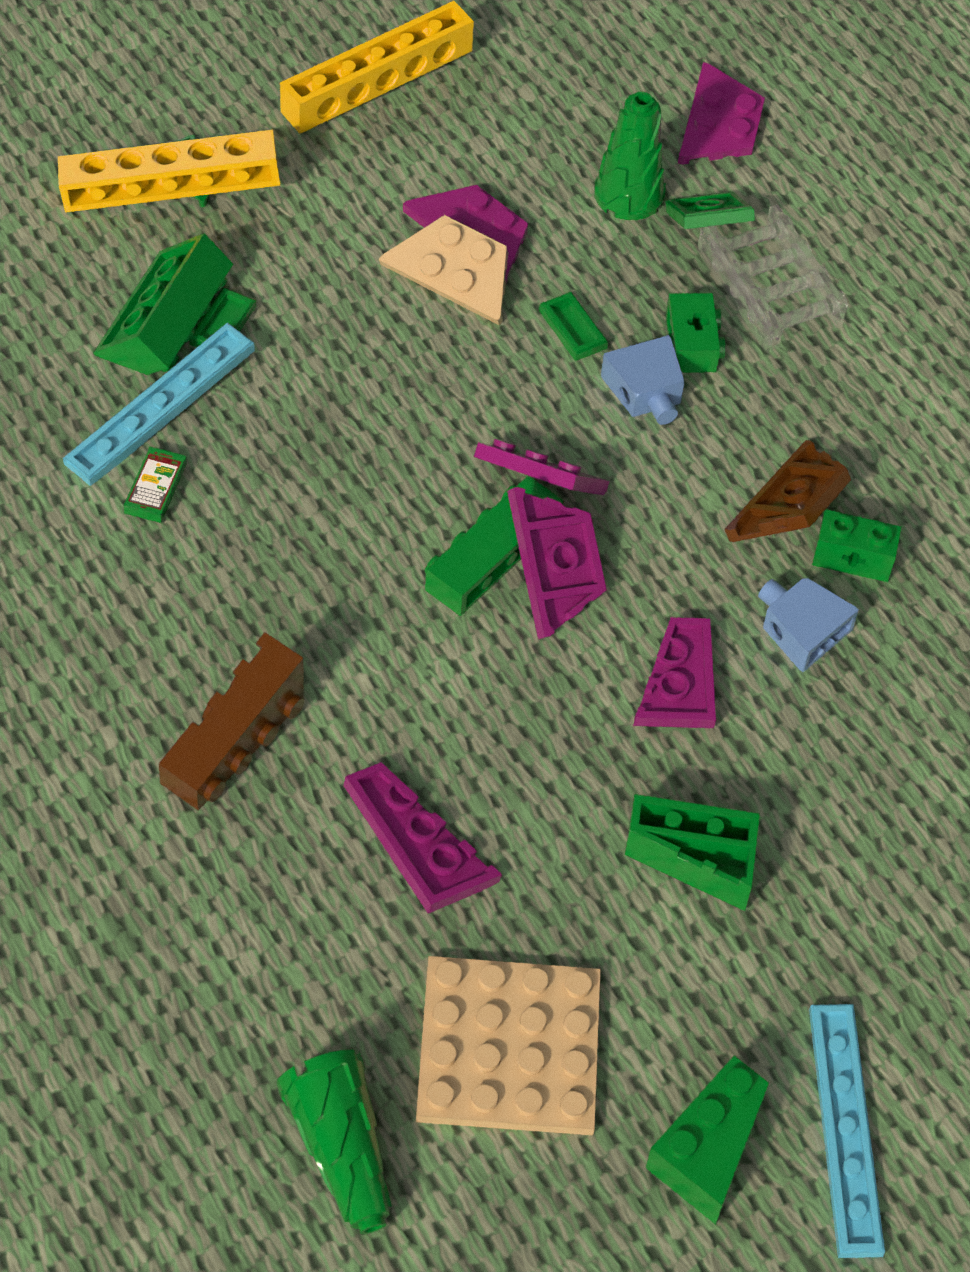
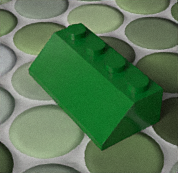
M205 233L159 251L93 354L99 358L146 375L158 371H168L178 361L179 356L177 353L182 345L193 337L195 333L194 326L197 321L210 310V301L214 294L220 291L227 283L226 275L233 266V263Z

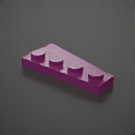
M382 762L345 777L344 788L428 914L500 882L502 874L493 865L487 867L475 856L477 851L465 839L460 842L445 828L446 822L437 813L431 814L417 802L418 796Z

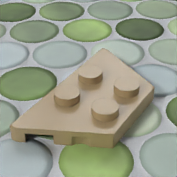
M444 215L379 258L380 265L498 325L502 323V304L506 285L505 270L507 269L508 261L507 246Z

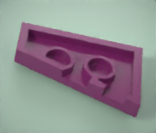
M494 439L492 445L480 442L477 444L474 454L475 458L573 491L603 496L607 492L610 481L582 473L581 466L561 460L556 465L547 462L548 455L528 449L524 455L515 452V444L499 439Z
M671 617L651 676H649L641 704L635 715L633 726L714 728L716 712L710 618Z

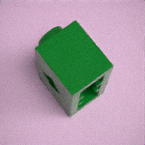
M669 293L665 314L667 335L671 338L681 372H716L718 360L725 357V338L718 336L722 317L721 309L714 306L713 293Z
M825 509L812 566L888 582L895 562L902 526Z

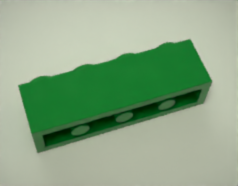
M530 476L524 478L517 486L515 484L511 485L503 494L501 501L492 509L490 507L486 508L478 517L476 524L467 532L461 531L452 541L450 548L442 555H435L428 562L425 568V591L459 616H462L521 560L507 491L520 487L526 489L525 493L541 499L548 497L561 502L563 505L564 500Z

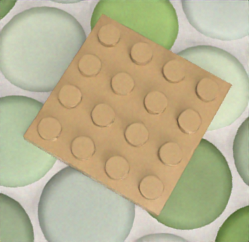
M428 956L416 1122L593 1135L595 1129L600 969Z

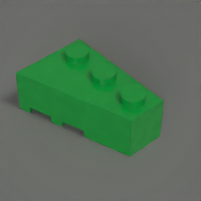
M634 794L625 855L745 911L752 888L760 814Z
M735 1055L651 1147L646 1164L647 1170L715 1225L769 1085L767 1080Z

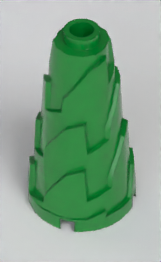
M647 92L631 94L625 100L623 109L619 111L616 127L611 132L608 149L603 154L599 174L595 180L594 197L597 204L606 213L607 209L615 212L614 217L619 219L640 220L657 213L659 205H663L666 183H664V169L662 168L663 144L660 142L661 108L659 102Z
M339 1050L304 1061L307 1069L302 1075L297 1076L293 1066L277 1079L276 1084L281 1099L290 1110L309 1155L314 1157L324 1182L335 1198L344 1222H349L351 1228L359 1229L362 1235L376 1232L387 1225L385 1219L390 1216L388 1207H392L383 1174V1160L375 1130L377 1123L365 1078L366 1067L360 1051L356 1055L355 1050Z

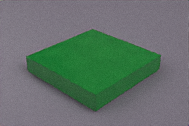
M733 191L674 198L666 201L667 214L684 229L755 221L754 208Z

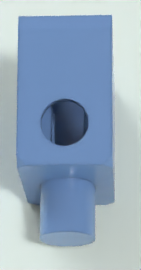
M669 335L604 353L601 377L632 417L652 412L657 423L660 425L668 424L677 417L678 412L674 405L681 403L684 379Z
M809 578L801 579L788 591L774 579H771L762 587L758 594V597L769 606L763 629L802 672L853 630L859 610L854 605Z

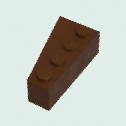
M266 632L256 642L260 651L252 661L248 663L242 659L234 669L233 674L235 678L224 695L216 692L209 700L202 715V723L199 725L196 722H192L158 764L160 784L198 811L207 801L211 803L216 801L223 793L226 781L234 773L241 774L244 772L252 760V754L261 745L264 747L268 746L275 739L279 726L287 717L294 719L304 706L303 657Z

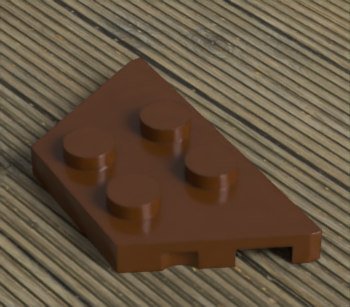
M805 440L724 529L730 542H737L810 527L851 481L847 467L839 461H833L831 455L825 451L819 453L812 441Z

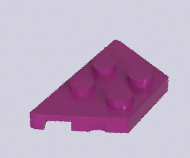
M703 62L679 153L678 164H689L690 159L708 157L709 161L723 159L727 156L752 155L765 98L709 63Z
M478 185L411 199L403 203V212L424 228L446 215L507 246L508 261L507 269L505 270V280L507 283L509 272L517 259L520 245L523 244L528 231V223Z
M515 487L508 490L507 493L538 639H544L554 634L558 627L583 610L585 605L594 601L607 589L591 513L575 507L567 508L559 501L548 497L541 499L525 493L526 489Z

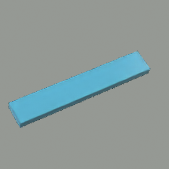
M227 322L63 458L64 465L87 484L93 485L255 351L254 342Z
M854 1004L811 1005L809 1015L838 1258L883 1257L885 1248Z

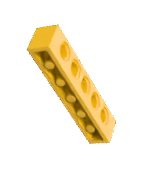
M452 1L280 82L281 113L299 134L472 52L474 21L455 1Z
M273 130L58 156V182L65 213L280 186Z

